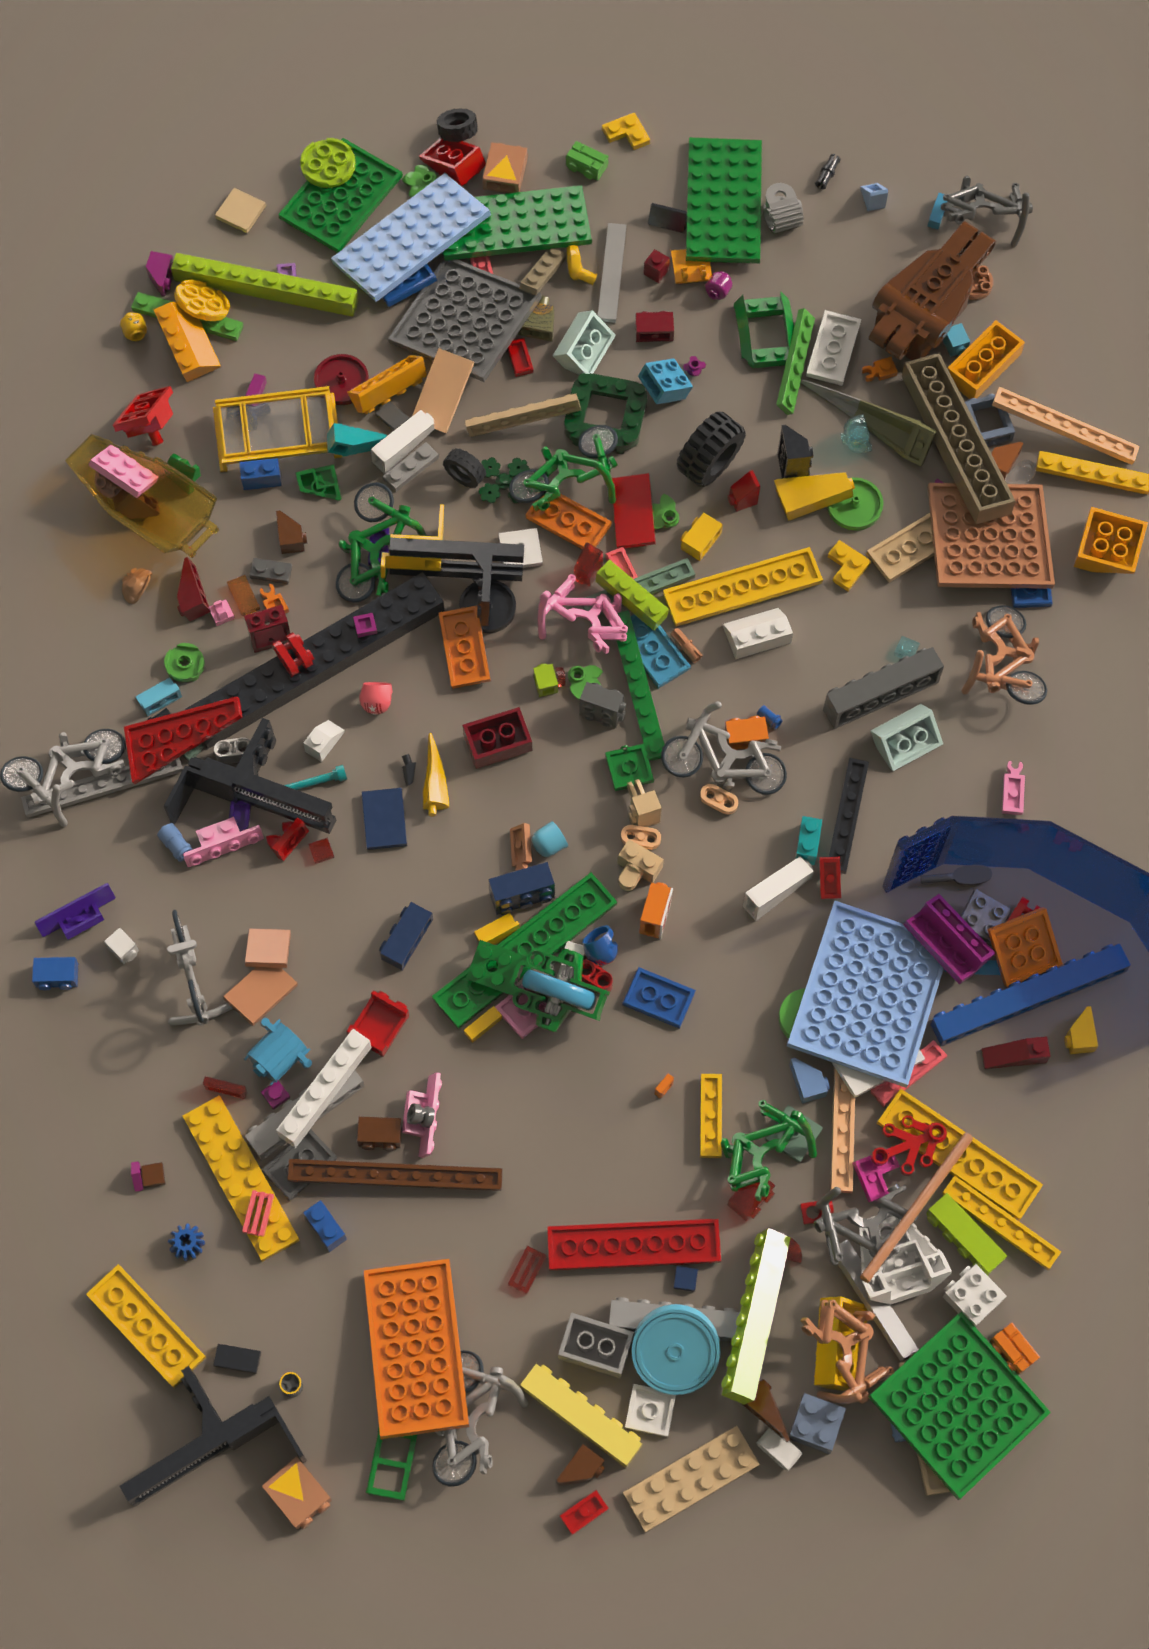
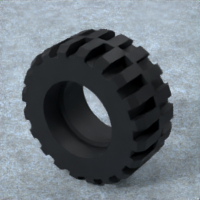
M717 411L711 414L709 418H706L696 428L695 432L691 434L688 441L684 444L677 458L676 465L678 470L697 486L705 487L710 485L727 469L740 451V447L743 445L746 437L744 427L724 412Z

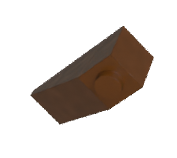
M764 1379L759 1380L755 1400L742 1405L787 1443L790 1439L776 1401L770 1391L772 1387Z

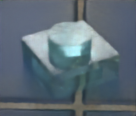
M901 636L894 655L900 658L905 656L911 657L916 654L920 643Z

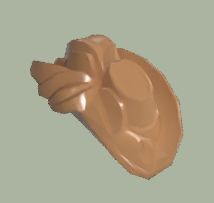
M133 568L130 573H127V576H124L122 579V594L128 603L135 604L143 595L150 581L151 571L144 568L138 570Z

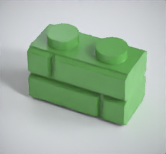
M575 141L572 149L566 155V166L573 172L578 171L584 174L588 179L599 181L608 167L609 156Z

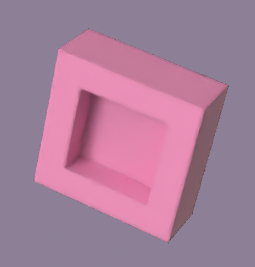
M219 600L214 602V605L209 606L216 626L235 619L227 600Z

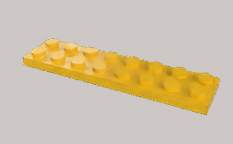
M807 547L664 589L663 595L674 625L677 627L822 584L823 578L811 548Z
M900 1089L877 1124L883 1128L885 1124L891 1123L895 1128L919 1136L924 1133L914 1128L904 1129L901 1126V1120L904 1116H912L914 1120L927 1125L934 1122L941 1123L946 1128L947 1136L942 1143L936 1145L932 1157L933 1162L941 1166L965 1131L903 1089ZM905 1119V1120H904V1123H905L906 1125H908V1126L911 1125V1121H910V1120H908V1119ZM890 1127L885 1128V1130L892 1133V1129ZM932 1131L933 1136H939L938 1131ZM974 1137L949 1172L1017 1220L1022 1218L1043 1186L1042 1183ZM928 1142L920 1145L918 1152L922 1155L926 1152Z
M219 1095L182 1116L240 1223L244 1227L252 1191L265 1192L266 1194H274ZM274 1194L264 1237L247 1234L262 1262L300 1241ZM257 1197V1198H256V1202H255V1206H254V1210H253V1214H252V1218H251V1222H250V1226H249V1229H250V1230H252V1226H253V1222H254V1218H255V1214H256V1210H257V1206H258V1202H259V1198H260V1197ZM265 1198L256 1231L261 1229L268 1201Z

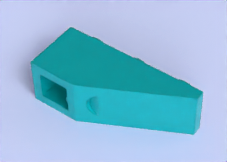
M333 423L327 433L328 453L350 456L368 452L386 438L387 435Z

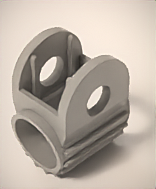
M775 183L766 191L764 218L769 229L774 233L800 227L804 222L801 201L797 199L793 188L785 183ZM777 193H783V194H785L786 197H784V196H775V195H776Z

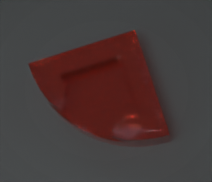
M555 667L558 687L565 686L566 676L564 668Z
M790 1238L786 1259L801 1264V1248L793 1238Z

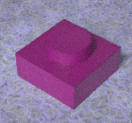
M373 613L353 617L358 638L377 634Z
M279 1080L261 1091V1094L273 1110L291 1098Z

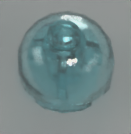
M864 414L854 416L846 421L844 433H841L843 445L847 444L849 450L858 454L873 451L872 443L869 442L870 434Z

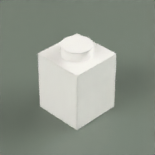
M121 928L117 929L104 941L107 948L123 964L127 961H132L139 951L137 945Z

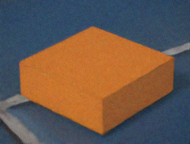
M668 1073L655 1088L654 1095L662 1098L672 1087L674 1077Z

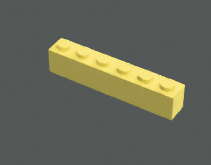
M535 1364L520 1384V1388L623 1467L627 1468L642 1447V1443L639 1442L641 1438L632 1431L627 1433L623 1430V1424L617 1419L612 1418L610 1420L604 1415L605 1411L598 1405L592 1406L586 1402L588 1398L581 1392L577 1391L574 1393L570 1390V1385L562 1378L557 1380L551 1375L553 1372L543 1364L541 1367Z

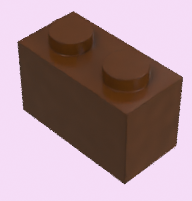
M359 1116L357 1135L359 1147H362L364 1150H374L375 1147H383V1150L387 1151L401 1148V1118Z

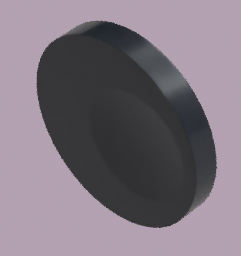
M491 580L489 626H481L482 633H495L503 630L512 622L516 613V599L513 592L507 585L497 580ZM475 583L470 584L463 591L459 602L460 609L476 605L478 607L479 590Z

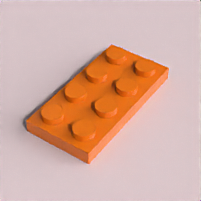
M560 494L559 498L550 502L547 510L541 511L539 509L535 511L532 505L525 515L526 519L590 554L593 553L612 524V521Z
M477 605L439 612L452 689L491 682L480 618H477Z

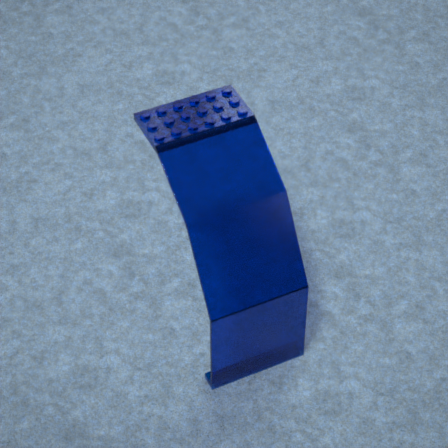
M950 816L946 819L942 817L933 823L934 825L928 828L926 826L921 827L915 832L916 834L910 837L906 835L897 841L882 885L886 893L943 864L1029 869L1130 922L1149 952V872L1051 821Z

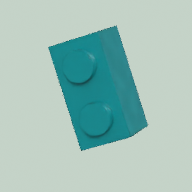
M802 816L795 859L801 857L804 861L807 860L811 865H815L823 819Z

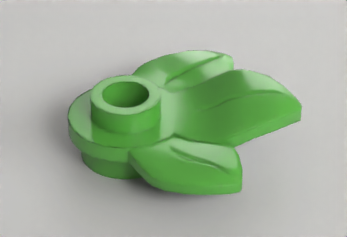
M417 165L415 166V172H409L403 177L402 181L411 186L409 197L415 196L437 179V175L433 171H429L427 166Z
M663 494L660 504H652L655 529H660L664 526L668 528L674 527L680 520L679 514L675 510V501L670 496ZM668 517L674 518L672 521L667 520Z
M594 665L584 668L574 666L568 671V680L571 682L570 690L575 698L580 700L586 682L600 684L597 678L600 677L603 671L599 667ZM579 674L581 677L575 678L574 675Z

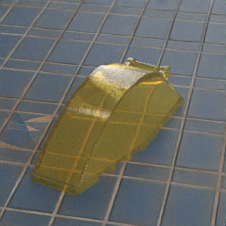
M91 434L65 460L108 515L164 554L181 550L191 558H194L197 554L196 551L213 534L219 532V528L209 520L217 497L158 457L151 458L146 456L144 452H134L129 450L127 446L122 445L120 447L113 444L110 440ZM112 445L146 469L152 471V473L158 476L157 482L147 489L144 494L148 497L152 496L157 500L160 514L153 517L129 519L115 510L113 499L103 496L95 485L96 470L89 466L91 459ZM203 527L207 528L191 546L187 545Z

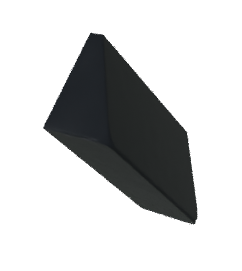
M651 203L648 219L649 225L683 233L687 222V211Z

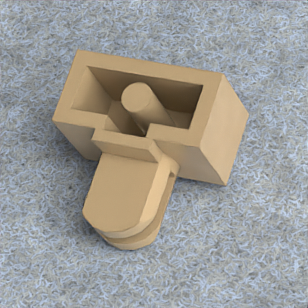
M639 779L634 781L636 790L633 783L628 782L627 788L631 796L630 813L628 815L631 824L649 827L660 823L662 808L655 790L645 793Z
M628 839L618 855V864L624 867L619 875V886L623 890L632 891L641 878L653 883L663 868L664 859Z

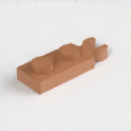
M522 823L510 828L512 867L516 868L515 871L528 868V864L532 863L530 824Z

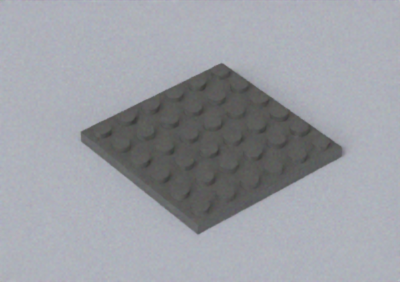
M443 259L434 272L437 281L421 290L389 336V343L432 361L435 359L438 348L471 360L475 363L469 376L485 382L542 298L541 293L538 292L537 295H533L519 289L520 284L457 259L446 261Z

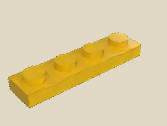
M701 1074L700 1158H721L722 1074Z

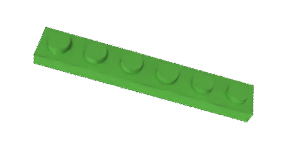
M138 292L131 308L134 312L157 318L154 309L172 301ZM227 317L219 321L200 319L206 333L234 341L238 340L244 327L243 322Z
M805 308L798 310L776 404L787 415L794 413L815 318Z

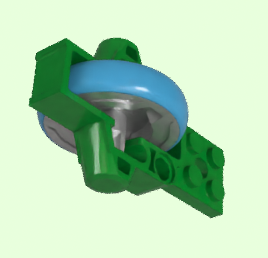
M480 940L466 977L467 980L512 995V1000L516 1007L536 1014V1025L551 1032L558 1030L571 1011L600 1021L607 996L610 994L607 990L582 982L583 955L569 949H563L558 957L539 950L531 951L528 956H524ZM537 955H541L542 963L535 966L533 959ZM491 961L498 963V968L495 972H489L487 968ZM555 963L564 964L560 966L558 975L554 978L556 972L553 970V965ZM524 967H529L537 971L551 975L548 976L533 970H528L524 974L522 980L523 987L549 997L546 1008L544 1010L547 1013L541 1012L539 1010V1004L541 1002H546V997L518 988L517 984ZM570 982H572V983H574V984H577V985H579V986H582V987L591 989V990H593V991L599 992V993H600V996H599L598 1002H597V995H596L595 993H593V992H591V991H588V990H586V989H583V988H581V987H578V986H576V985L570 984ZM523 994L528 996V1001L525 1005L519 1003V998ZM563 1002L588 1011H591L595 1007L594 1013L591 1014L579 1010L577 1008L563 1004Z

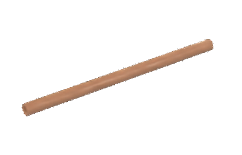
M966 1132L962 1135L860 1275L861 1280L866 1283L871 1281L973 1140L972 1135Z

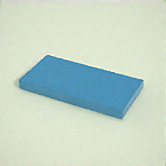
M636 615L630 616L645 672L658 689L691 669L690 664L660 625L653 631Z

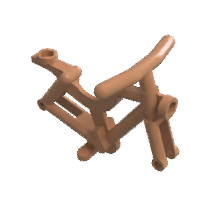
M821 1300L819 1329L816 1328L808 1317H803L800 1320L804 1324L802 1331L808 1336H814L821 1344H828L831 1340L839 1343L842 1348L843 1358L836 1362V1366L849 1388L842 1394L818 1391L816 1396L819 1399L832 1403L850 1404L859 1402L863 1404L869 1399L868 1396L870 1395L866 1390L894 1373L892 1367L879 1366L877 1370L864 1377L868 1340L872 1338L874 1333L872 1326L864 1323V1321L873 1320L875 1315L871 1311H855L852 1315L838 1305L835 1300ZM834 1316L854 1332L844 1336L840 1332L833 1331ZM859 1342L854 1380L849 1371L852 1365L851 1346Z

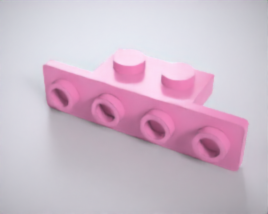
M232 817L197 830L196 834L201 847L183 853V857L187 867L196 866L249 844H255L263 840L264 837L259 825L240 832L235 818Z
M437 1072L428 1077L426 1094L411 1090L406 1094L402 1133L421 1137L420 1158L431 1155L434 1149L433 1133L436 1130L437 1122L434 1117L430 1128L422 1127L420 1124L411 1125L407 1123V1112L410 1105L415 1103L421 1105V1107H433L436 1116L439 1108L438 1092L442 1085L440 1080L441 1074Z

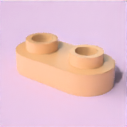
M707 784L702 787L700 799L704 804L727 815L733 814L737 810L738 799L734 794L714 784ZM712 794L714 797L708 798L707 795ZM730 803L731 807H725L724 804Z
M627 825L621 831V841L624 844L628 841V835L634 836V839H630L631 841L649 850L656 849L661 843V834L654 828ZM653 838L654 842L650 843L647 839Z

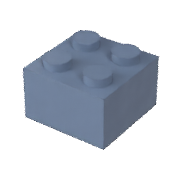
M804 1393L789 1434V1439L830 1454L833 1450L846 1408Z

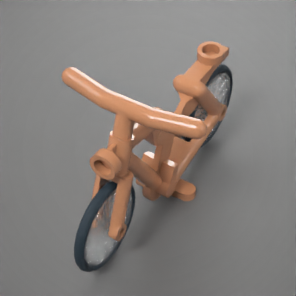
M1006 605L995 606L986 614V626L981 613L977 612L972 620L973 628L979 630L982 642L992 641L995 643L998 653L994 656L991 654L985 656L986 674L979 673L984 652L982 650L976 652L972 670L961 692L965 695L968 694L975 681L978 680L987 684L990 693H996L1001 688L1007 690L1013 699L1022 704L1034 705L1042 702L1047 696V686L1037 674L1029 671H1017L1009 677L1007 676L1020 665L1032 663L1039 645L1038 637L1033 638L1031 644H1026L1021 634L1026 629L1024 616L1013 607ZM1000 637L1009 638L1014 648L1007 647ZM1005 655L1013 657L1014 661L994 674L993 666L998 665Z

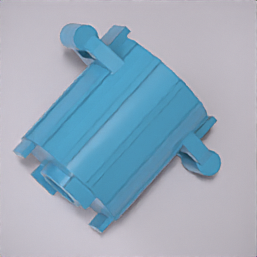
M263 1018L260 1025L268 1033L247 1053L244 1060L246 1061L249 1058L253 1063V1072L259 1077L266 1076L272 1081L269 1085L272 1086L297 1061L302 1064L303 1068L308 1069L312 1065V1061L307 1059L305 1055L311 1049H307L304 1043L288 1027L280 1023V1019L273 1025L268 1018Z

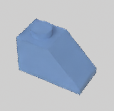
M792 1058L789 1066L801 1102L806 1103L826 1097L828 1089H830L827 1077L823 1078L821 1071L796 1058Z

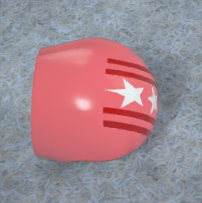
M363 683L359 696L362 708L373 715L386 712L391 704V694L393 692L391 683Z

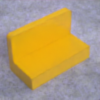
M508 913L474 931V935L478 942L482 940L497 945L519 929L520 924L518 921L515 922L512 915Z

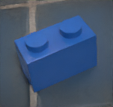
M278 458L239 462L243 490L282 486Z
M75 957L33 958L32 982L40 990H50L53 987L70 990L71 987L78 986L79 963Z
M321 1200L303 1212L306 1220L329 1252L347 1240L345 1233Z

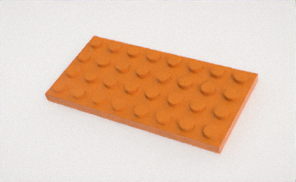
M443 1259L364 1270L380 1438L387 1439L469 1427L450 1260Z

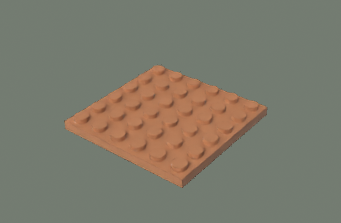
M929 483L928 497L938 587L1054 588L1055 581L1043 485L1007 484L1015 499L1012 514L975 524L955 483Z

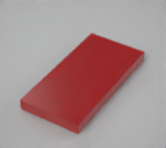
M645 473L612 478L616 495V502L613 504L617 549L621 547L626 549L656 545L650 474Z

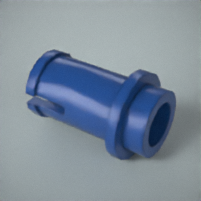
M765 705L757 712V716L765 717L770 728L777 729L783 721L779 714H774Z

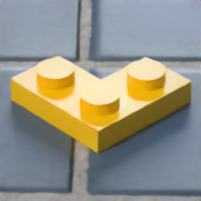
M635 112L602 125V131L609 143L626 137L633 150L650 144V138Z
M841 540L828 553V558L842 566L833 577L832 582L849 592L868 568L871 560Z

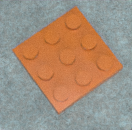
M1044 907L987 929L1002 980L1006 987L1014 982L1024 981L1034 974L1044 973L1051 967L1063 965L1047 909Z

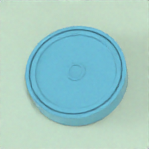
M665 1305L648 1313L637 1326L632 1343L633 1363L642 1380L653 1389L671 1395L691 1393L704 1386L717 1369L720 1357L719 1337L712 1322L700 1311L686 1305Z

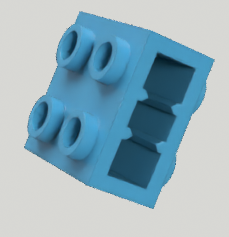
M675 359L645 363L638 375L656 404L684 400L693 388V385Z

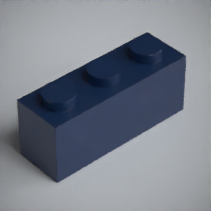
M413 902L408 907L405 906L400 914V921L392 926L389 933L391 936L388 941H383L379 949L381 960L402 971L433 921L432 912Z

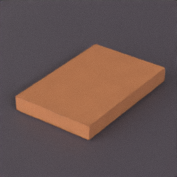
M256 967L224 995V1000L254 1026L295 989L298 983L282 968Z

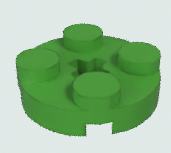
M180 643L172 650L170 649L166 653L164 665L170 678L179 682L196 681L199 678V675L204 670L205 660L203 654L195 645ZM184 659H187L189 664L186 666H182V664L179 663L183 662Z

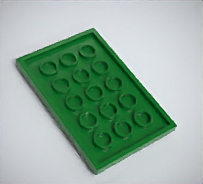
M342 138L341 141L351 147L356 162L351 178L342 185L331 188L318 187L307 180L278 214L279 219L337 253L347 245L403 177L402 171L345 138Z

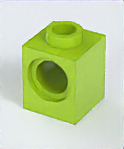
M540 664L533 668V677L539 697L558 693V682L553 664Z

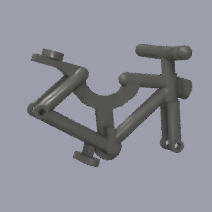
M969 176L963 178L960 191L943 195V200L947 202L941 205V210L952 212L948 220L950 222L955 221L957 224H962L965 219H974L977 208H990L994 215L1017 214L1019 223L1011 241L1013 247L1018 245L1026 226L1028 214L1033 212L1029 193L1025 192L1021 196L1018 183L1012 184L1013 192L1009 195L1012 201L986 191L981 183L970 187L971 178ZM975 199V202H972L970 204L965 203ZM954 206H959L961 208H964L965 210H960L958 208H955Z
M896 1184L887 1190L889 1194L877 1200L876 1206L879 1208V1212L871 1219L861 1218L858 1215L859 1210L857 1208L832 1214L829 1202L841 1193L839 1187H834L816 1203L814 1211L816 1213L822 1211V1218L814 1221V1227L819 1233L825 1231L831 1258L830 1263L835 1266L843 1260L837 1233L868 1249L869 1254L874 1258L892 1233V1231L889 1232L881 1240L878 1225L885 1220L888 1213L901 1220L908 1211L891 1201L894 1196L907 1189L905 1185L900 1187ZM848 1219L856 1226L868 1228L870 1241L836 1222ZM899 1247L892 1250L886 1261L900 1252Z

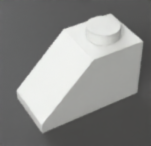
M329 720L318 725L303 742L305 752L322 762L344 734L345 730Z

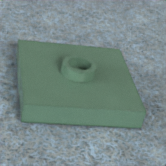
M787 1105L783 1112L790 1117L791 1112L797 1110ZM804 1115L811 1126L816 1140L823 1127ZM785 1131L767 1136L765 1141L781 1139ZM795 1132L783 1153L798 1163H801L808 1152L805 1136Z

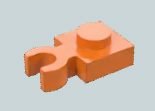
M892 357L874 361L873 367L864 366L862 368V374L870 373L865 378L866 382L872 381L874 377H878L879 381L895 377L898 374Z
M269 584L271 591L268 593L260 588L262 598L266 599L263 601L265 609L283 605L285 614L289 612V608L280 593L275 595V588L272 584Z

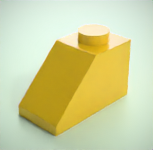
M1091 1006L1085 1008L1064 1037L1065 1047L1069 1048L1070 1054L1095 1052L1098 1047Z

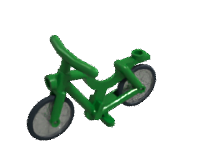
M596 425L587 429L581 435L578 447L580 452L588 458L569 455L566 450L558 449L552 456L548 447H543L541 452L546 463L538 470H526L516 475L509 487L511 497L520 503L535 502L532 504L535 511L539 509L545 511L549 508L551 501L560 497L558 486L563 480L576 477L578 483H583L601 475L607 487L608 501L614 504L616 502L615 486L611 478L610 469L617 467L618 464L613 456L607 459L606 455L615 449L618 442L617 433L613 428L606 425ZM567 462L595 469L589 472H585L582 469L568 470ZM559 469V474L549 484L548 477Z
M375 482L363 486L355 496L354 508L357 515L367 522H379L387 516L392 518L361 532L359 530L352 531L348 537L351 545L344 540L339 541V548L345 553H350L351 551V563L344 566L336 578V590L340 597L348 602L357 603L367 599L375 588V579L379 578V585L376 595L380 597L383 593L388 592L389 583L386 582L388 569L386 568L385 578H381V565L378 556L380 550L385 545L389 544L390 546L391 535L384 536L375 544L367 540V537L397 524L393 532L395 535H401L404 527L407 525L416 530L418 536H427L422 525L417 520L409 517L410 507L399 505L398 510L393 508V494L387 486ZM361 547L370 552V562L373 569L361 563Z

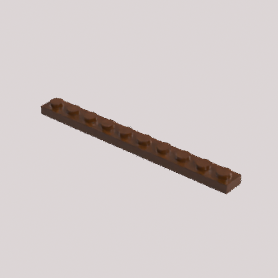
M289 1159L288 1182L501 1191L502 1168Z

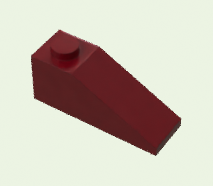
M186 557L183 562L177 594L179 603L177 608L182 617L185 616L191 622L211 612L197 568Z
M1047 1036L1026 1038L981 1049L984 1069L1045 1064L1051 1057Z

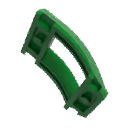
M781 291L779 297L744 300L742 295L733 303L739 333L741 359L745 358L748 361V365L752 368L786 365L794 331L789 298ZM782 315L787 346L752 350L748 318Z

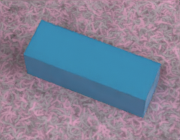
M938 193L927 226L937 230L945 212L941 210V205L947 202L943 200L944 194Z

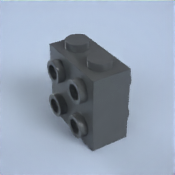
M586 682L580 697L579 715L589 721H598L603 726L617 728L618 723L623 722L626 711H624L626 707L624 695L618 690L603 688L598 683Z

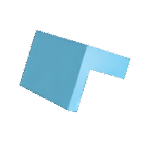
M168 678L135 697L148 717L182 698L177 684H174L172 679Z

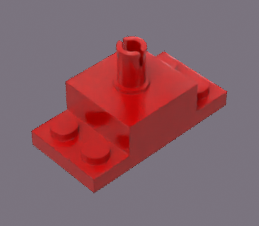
M171 386L137 394L113 424L115 432L123 430L128 438L148 433L152 446L163 443L164 440L159 430L165 426L173 415L168 402L173 394Z

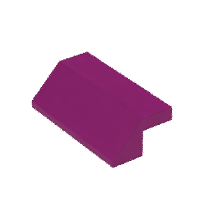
M940 894L927 901L920 912L904 923L907 930L959 985L973 976L995 954Z

